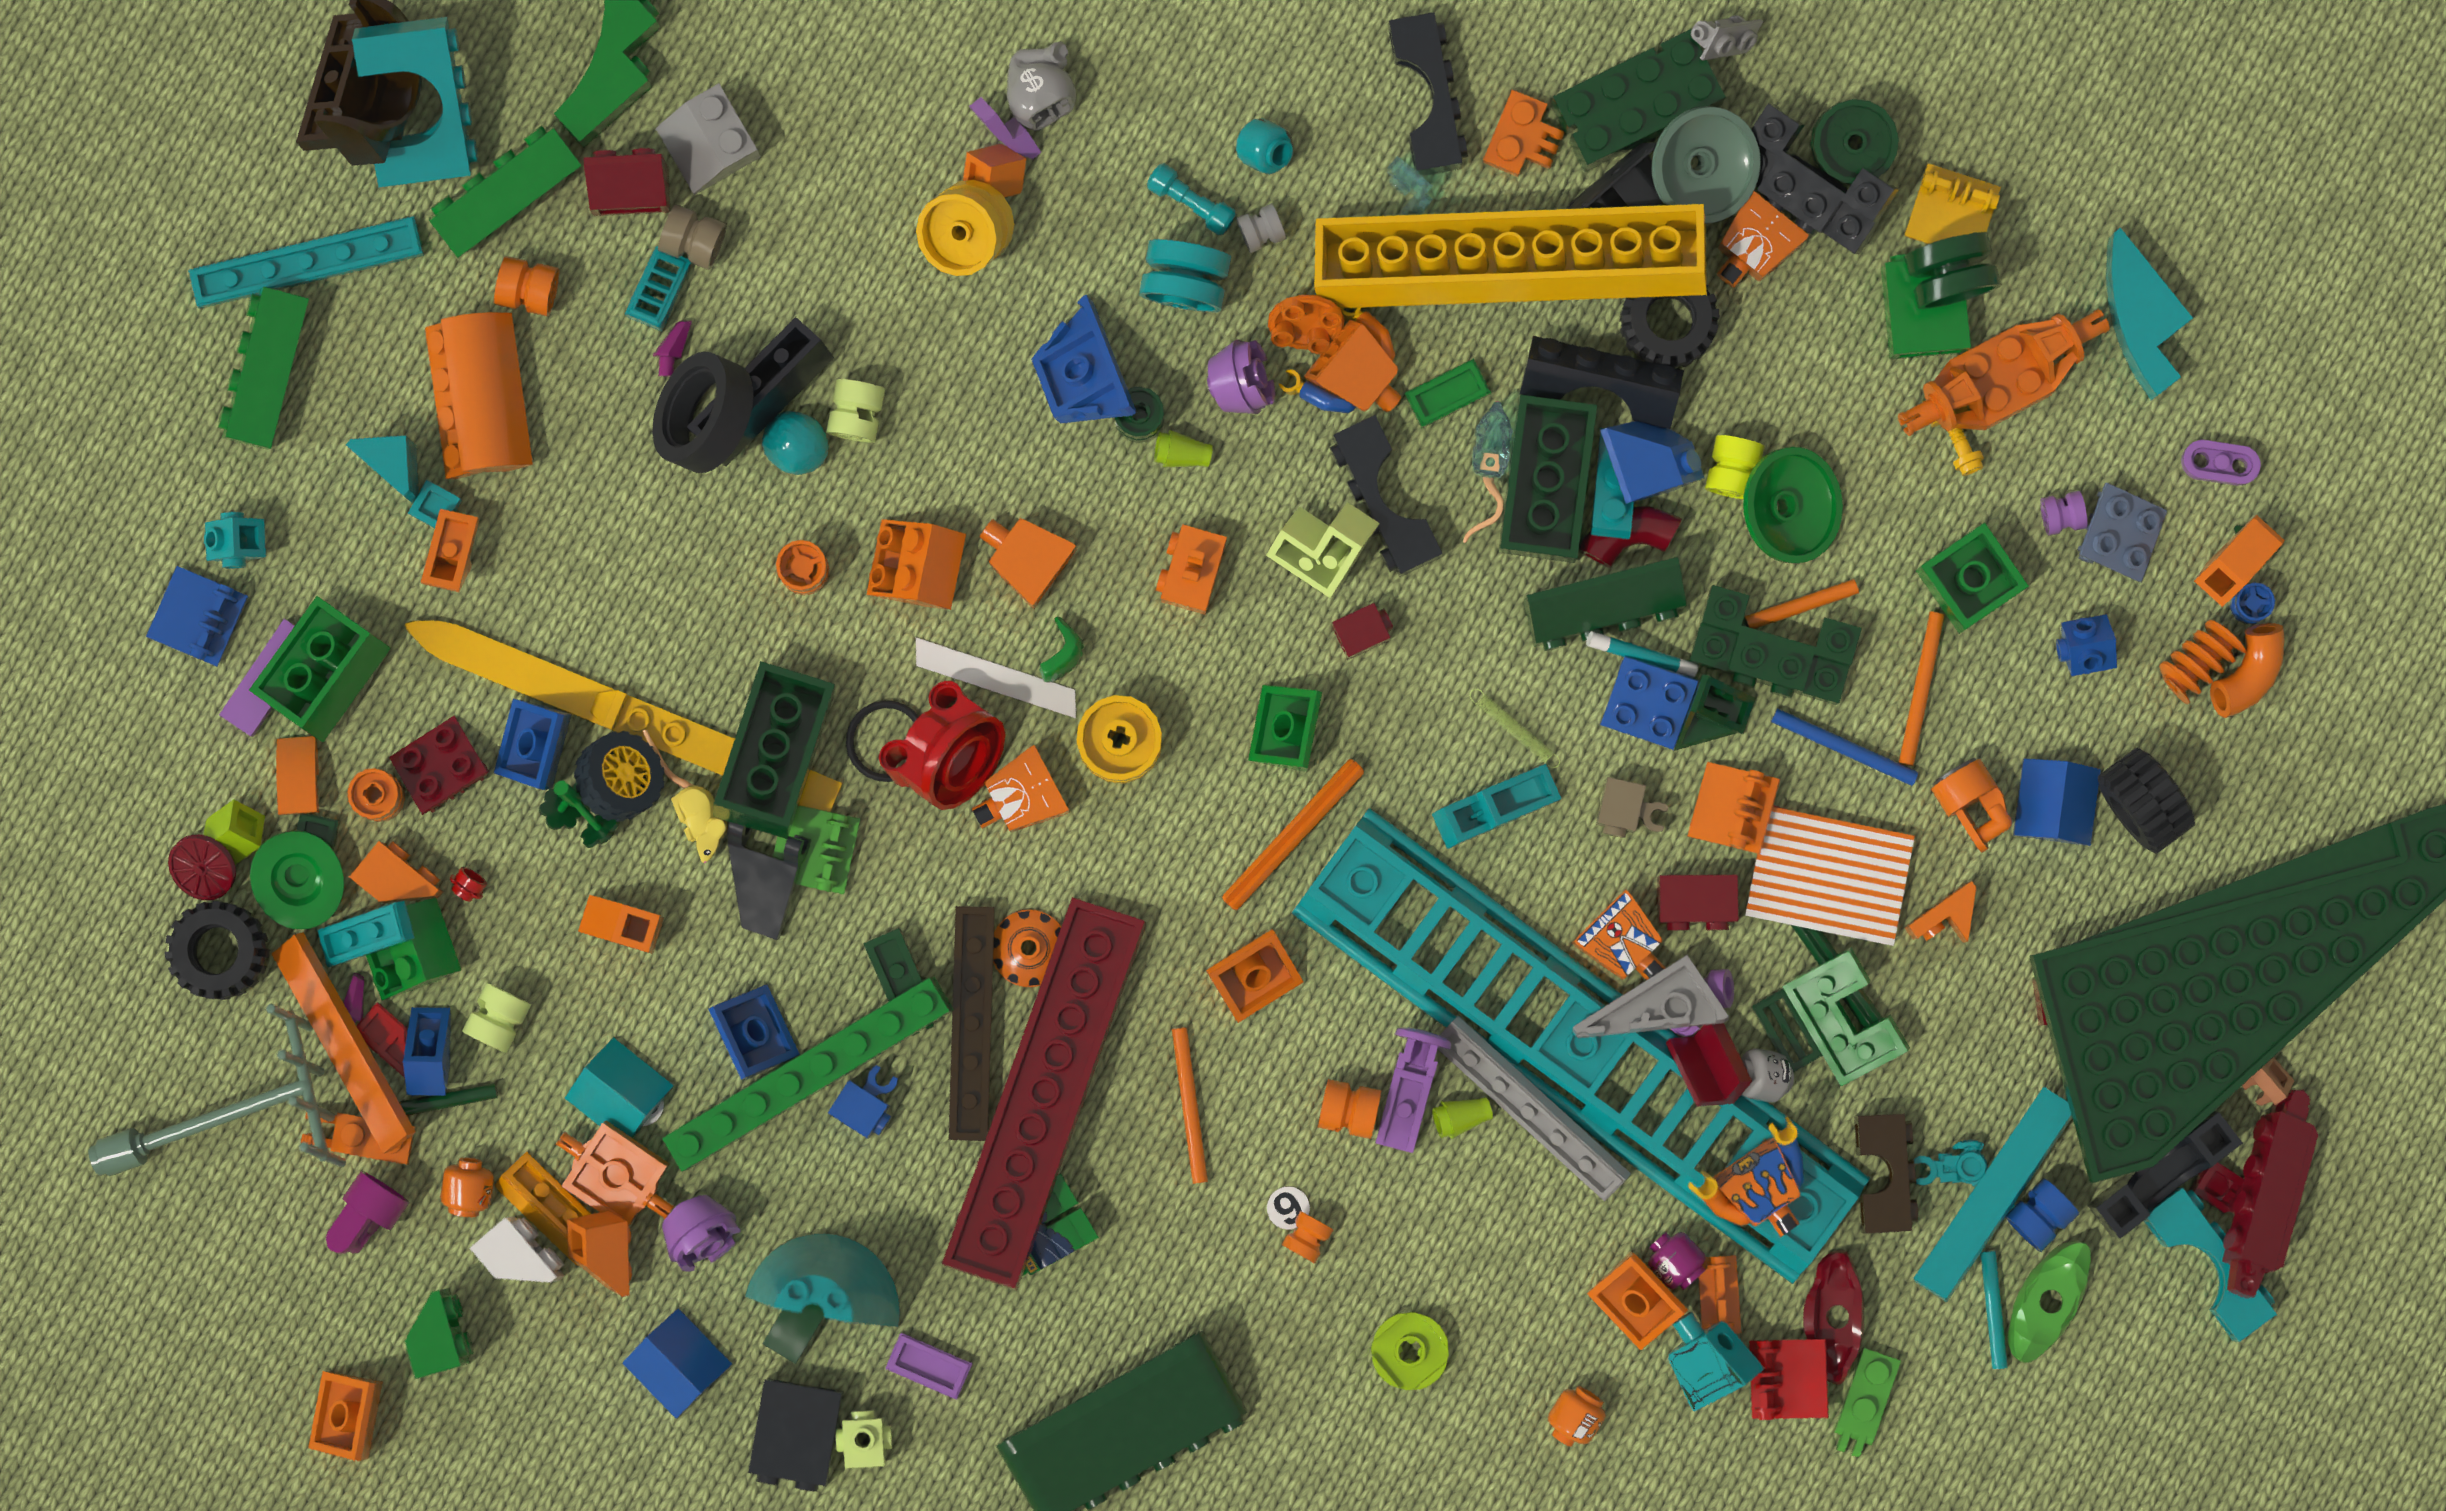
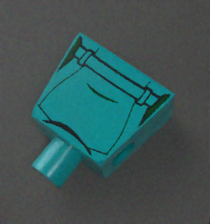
M1691 1311L1672 1324L1683 1342L1668 1354V1360L1693 1412L1747 1385L1764 1370L1762 1364L1727 1323L1720 1321L1704 1330Z

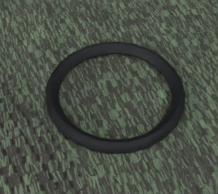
M883 700L873 702L856 713L846 733V748L852 764L860 773L876 781L892 782L893 780L888 774H880L864 766L854 748V734L858 724L866 715L875 710L883 708L895 709L909 716L913 722L919 717L913 709L897 701Z

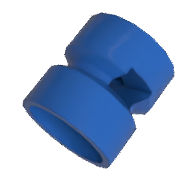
M2045 1178L2028 1193L2030 1200L2027 1203L2020 1201L2005 1216L2011 1226L2039 1252H2042L2056 1238L2055 1230L2057 1228L2065 1229L2080 1215L2079 1211L2065 1195Z

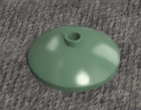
M1711 106L1690 109L1672 120L1660 135L1652 159L1653 182L1663 204H1704L1706 223L1724 220L1741 209L1752 195L1760 172V151L1750 127L1733 112ZM1694 156H1697L1698 164L1695 168H1692L1691 160Z

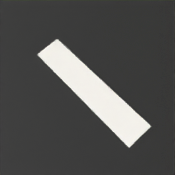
M916 638V666L1076 718L1074 689L1056 683H1047L1041 678Z

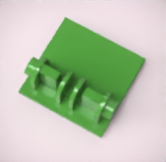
M798 805L789 836L795 837V835H800L811 839L808 853L800 866L796 880L797 885L845 894L860 818ZM777 836L773 857L784 860V847L787 839Z

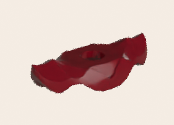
M1843 1249L1828 1253L1819 1262L1816 1278L1806 1297L1803 1311V1327L1806 1338L1826 1339L1827 1380L1836 1385L1842 1384L1847 1380L1856 1361L1864 1333L1865 1307L1863 1292L1850 1254ZM1837 1305L1843 1306L1849 1314L1848 1323L1840 1329L1833 1327L1828 1317L1830 1310Z

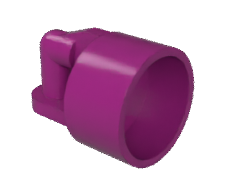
M361 1170L342 1197L347 1204L327 1232V1247L338 1254H345L347 1252L352 1254L359 1253L380 1226L391 1231L410 1202L379 1179Z

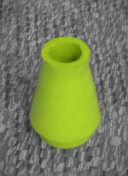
M1169 430L1168 433L1159 432L1155 444L1154 462L1162 463L1163 468L1209 467L1213 446Z
M1487 1097L1472 1100L1442 1101L1440 1106L1432 1109L1434 1124L1441 1138L1449 1136L1453 1139L1477 1125L1493 1119L1491 1105Z

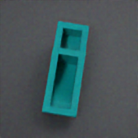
M1544 764L1445 806L1434 812L1432 816L1446 848L1450 849L1553 804L1562 798L1547 765Z

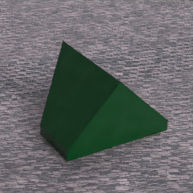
M1703 674L1698 679L1697 687L1673 751L1736 733L1744 734L1756 698L1709 675Z

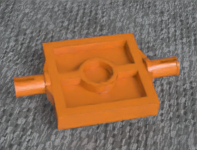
M607 1120L601 1124L594 1137L585 1144L576 1140L566 1131L556 1143V1146H559L575 1157L572 1170L562 1184V1187L598 1212L610 1211L625 1219L628 1226H630L637 1214L645 1207L650 1208L664 1219L675 1207L656 1194L659 1180L670 1163Z

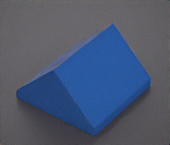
M513 698L494 774L537 789H552L572 714Z
M2023 759L2013 836L2091 846L2099 786L2098 775H2100L2101 769L2069 761Z
M768 985L709 1008V1012L741 1080H748L800 1055Z
M679 1308L654 1329L622 1362L676 1419L732 1365L731 1361Z

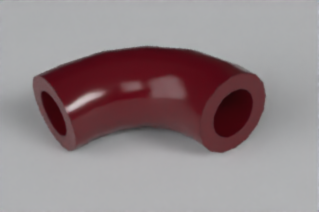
M1650 506L1633 507L1630 539L1591 535L1590 530L1582 540L1578 551L1608 568H1612L1621 552L1632 545L1645 544L1665 552L1682 518Z

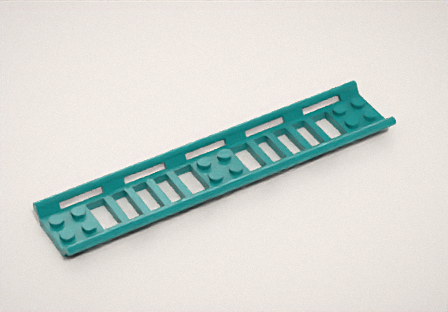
M1371 808L1366 811L1291 913L1445 1028L1457 1016L1426 994L1428 989L1491 1034L1490 1038L1486 1039L1480 1033L1478 1034L1583 1130L1791 1284L1811 1264L1858 1200L1862 1190L1870 1180L1868 1175L1791 1119L1797 1129L1796 1139L1798 1144L1830 1167L1828 1170L1802 1152L1804 1183L1799 1188L1801 1196L1787 1205L1800 1224L1781 1237L1769 1219H1766L1757 1226H1752L1750 1223L1747 1224L1774 1244L1769 1248L1741 1226L1716 1216L1703 1199L1698 1197L1688 1187L1690 1182L1697 1188L1701 1187L1705 1182V1177L1694 1169L1732 1116L1750 1128L1752 1132L1725 1168L1759 1146L1764 1139L1774 1138L1769 1130V1126L1766 1125L1767 1122L1773 1123L1781 1131L1787 1127L1786 1115L1769 1102L1750 1099L1741 1094L1734 1104L1719 1105L1721 1108L1683 1159L1677 1157L1665 1148L1663 1144L1694 1103L1688 1088L1685 1089L1651 1137L1631 1121L1669 1070L1682 1078L1666 1045L1669 1038L1681 1037L1670 1029L1577 1038L1572 1031L1573 1026L1605 1007V1005L1578 986L1579 982L1609 1004L1623 996V994ZM1390 844H1394L1454 890L1451 892L1392 849ZM1414 880L1439 899L1399 951L1374 931L1411 881ZM1451 907L1470 922L1432 974H1430L1411 960V958L1448 908ZM1486 912L1547 957L1546 962L1484 917V913ZM1337 920L1397 965L1395 970L1332 925L1333 921ZM1482 930L1501 944V946L1465 995L1461 997L1442 982ZM1513 953L1531 966L1532 969L1495 1020H1492L1474 1005ZM1545 977L1569 996L1530 1048L1505 1028L1542 978ZM1633 1042L1658 1061L1621 1112L1618 1113L1594 1094ZM1524 1059L1583 1102L1585 1106L1582 1109L1520 1064L1521 1060ZM1618 1128L1680 1175L1674 1178L1614 1133L1615 1130Z

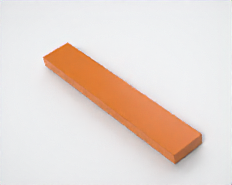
M304 932L295 934L276 949L272 956L383 1154L393 1151L416 1133Z

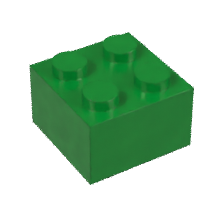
M1983 523L1915 570L1959 634L2029 587L1986 523Z

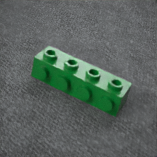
M541 125L524 138L527 145L517 153H514L512 149L507 150L493 161V164L496 166L494 170L486 176H483L481 172L476 173L461 185L465 190L455 199L447 195L430 208L434 213L429 217L430 223L457 258L582 166L553 126L545 130Z
M267 287L260 288L258 294H251L246 316L252 317L249 332L242 331L237 347V353L243 354L240 368L232 369L227 387L228 391L233 392L230 407L223 406L218 422V428L224 429L222 438L266 450L271 449L309 301L308 298Z

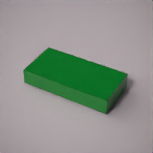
M1472 359L1406 392L1404 395L1421 429L1489 396L1491 392L1477 364Z

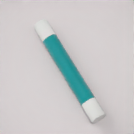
M1593 631L1588 634L1586 645L1621 657L1629 656L1690 678H1694L1698 670V664Z

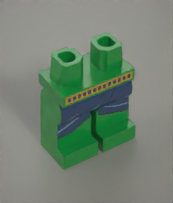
M1061 1173L1058 1174L1023 1275L1029 1273L1031 1276L1099 1238L1082 1208L1049 1227L1046 1224L1078 1204Z

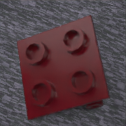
M452 716L389 757L422 815L428 811L434 813L436 811L435 808L448 801L449 798L452 801L456 799L454 795L458 792L464 794V788L470 787L479 780L483 782L485 780L484 776L489 773L487 766L482 759L480 760L455 716Z

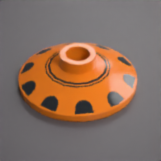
M1021 910L1007 916L994 931L993 963L997 971L1007 981L1021 987L1041 986L1061 925L1050 915L1037 910ZM1028 940L1036 944L1035 953L1029 956L1023 954L1021 950L1022 944Z

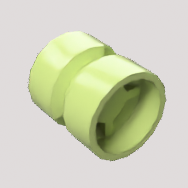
M836 379L833 402L837 405V409L830 411L826 433L847 440L875 443L879 420L875 417V413L882 410L885 388L855 380Z
M486 982L477 1000L480 1009L479 1011L471 1012L462 1032L499 1051L508 1053L517 1035L514 1026L523 1023L532 1004Z

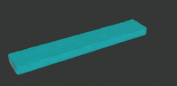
M412 216L189 269V275L196 305L201 309L251 297L252 293L258 294L259 289L262 287L281 290L424 256L416 218Z
M2042 1088L1913 1279L1916 1283L1948 1302L2071 1121L2072 1115L2069 1103L2047 1088Z

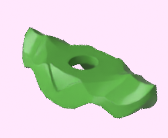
M2070 1241L2057 1246L2031 1271L2023 1283L2013 1305L2007 1335L2011 1353L2020 1362L2030 1363L2039 1358L2062 1336L2075 1317L2089 1278L2091 1251L2085 1242ZM2048 1290L2057 1291L2062 1299L2061 1307L2054 1313L2045 1312L2040 1305L2042 1294Z

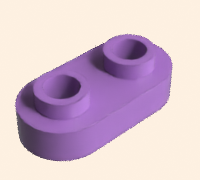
M2198 440L2186 447L2181 457L2182 468L2189 477L2196 480L2235 486L2246 485L2253 481L2259 474L2261 467L2259 456L2253 449L2247 446L2209 440ZM2201 454L2205 456L2207 460L2205 467L2200 468L2194 463L2195 455ZM2234 460H2240L2244 463L2245 470L2243 473H2236L2233 470L2232 464Z

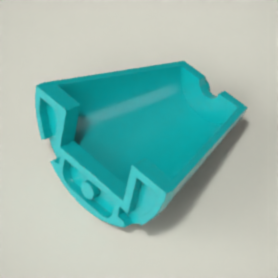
M811 1234L782 1244L772 1251L758 1266L750 1280L745 1295L747 1298L774 1308L801 1313L806 1305L815 1303L823 1309L824 1318L858 1324L899 1326V1297L893 1278L887 1268L867 1247L857 1241L839 1235Z

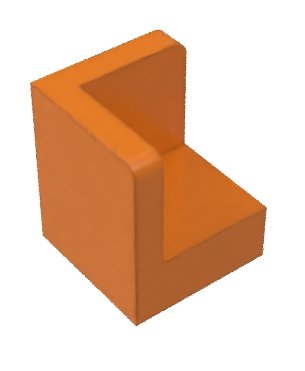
M1003 144L966 152L963 181L977 180L990 184L1003 194L1004 197L1020 194L1023 189L1026 158Z

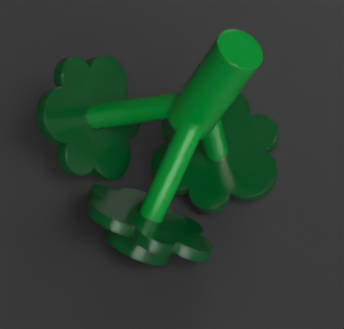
M558 781L554 788L549 789L545 793V802L539 807V812L546 816L547 826L553 830H559L563 826L567 829H572L577 823L576 819L583 816L588 821V828L583 830L581 838L584 840L583 844L587 848H592L597 844H603L610 840L620 822H616L613 819L610 821L605 820L601 815L593 816L581 802L582 797L575 787L577 783L571 787L566 781Z

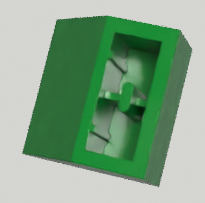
M436 897L406 905L415 939L366 955L374 984L382 1001L440 981L462 971Z
M449 1288L431 1292L404 1341L415 1379L470 1364L469 1355L474 1354L469 1333H462L458 1321L459 1317H463L459 1297L457 1294L451 1295Z

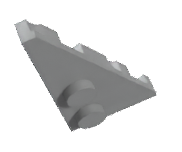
M1688 955L1573 1026L1572 1031L1577 1038L1720 1024L1728 1021L1729 1016Z

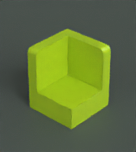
M233 799L207 818L204 835L220 842L229 851L236 865L261 846L265 815Z

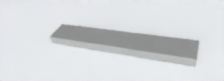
M1459 1016L1440 1034V1036L1451 1042V1050L1440 1047L1437 1049L1604 1202L1630 1176L1631 1173Z

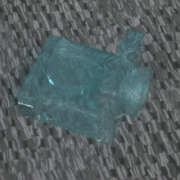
M1397 156L1387 168V173L1391 176L1388 182L1404 196L1409 192L1414 195L1402 209L1401 215H1412L1413 213L1421 215L1433 201V198L1429 196L1433 185Z

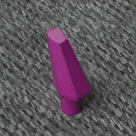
M692 321L676 322L653 353V357H659L658 376L670 377L674 372L675 359L682 358V351Z
M354 973L343 1001L354 1023L356 1020L361 1021L363 1018L364 977L358 973Z

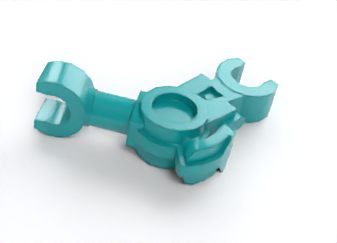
M1977 1140L1960 1141L1953 1145L1952 1148L1953 1150L1964 1149V1152L1954 1156L1953 1154H1938V1161H1933L1927 1156H1918L1913 1159L1915 1164L1923 1163L1930 1169L1928 1177L1916 1179V1184L1924 1186L1932 1183L1935 1178H1940V1183L1963 1182L1974 1187L1988 1169L1987 1161L1980 1153L1984 1143Z

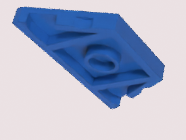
M1086 294L1077 302L1081 308L1069 323L1066 324L1062 321L1053 331L1050 340L1043 344L1031 358L1053 417L1060 424L1132 416L1137 413L1094 302Z

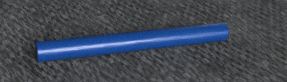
M1779 708L1776 709L1771 722L1910 786H1913L1919 772Z

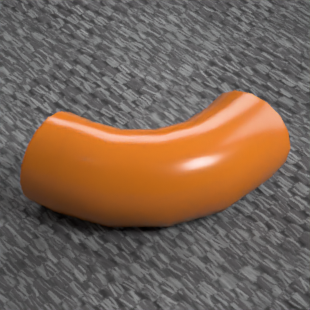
M2264 623L2253 625L2245 630L2246 652L2241 665L2233 674L2215 680L2210 687L2212 704L2218 715L2222 718L2237 715L2254 706L2274 685L2283 664L2285 637L2282 625Z

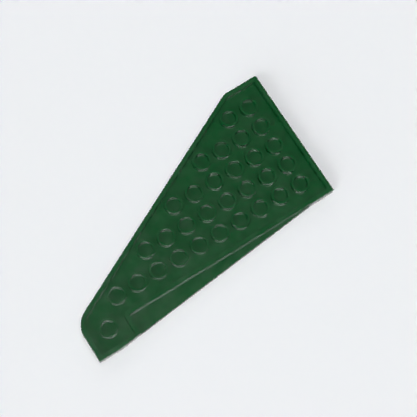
M2446 803L2417 811L2069 945L2029 955L2090 1183L2100 1182L2156 1165L2446 900Z

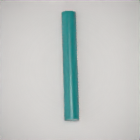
M1996 1251L1981 1252L1992 1369L2008 1368Z

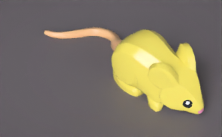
M645 729L643 730L648 744L653 746L654 752L659 755L665 775L675 784L684 788L671 798L680 822L687 826L684 832L688 841H696V848L702 863H706L716 853L721 839L727 834V821L713 817L715 798L710 791L678 777L668 768L648 731Z

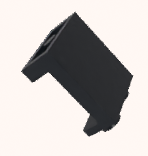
M769 1378L765 1379L748 1473L757 1474L756 1481L765 1484L779 1485L780 1479L796 1481L795 1488L806 1491L818 1492L819 1485H828V1473L844 1391Z

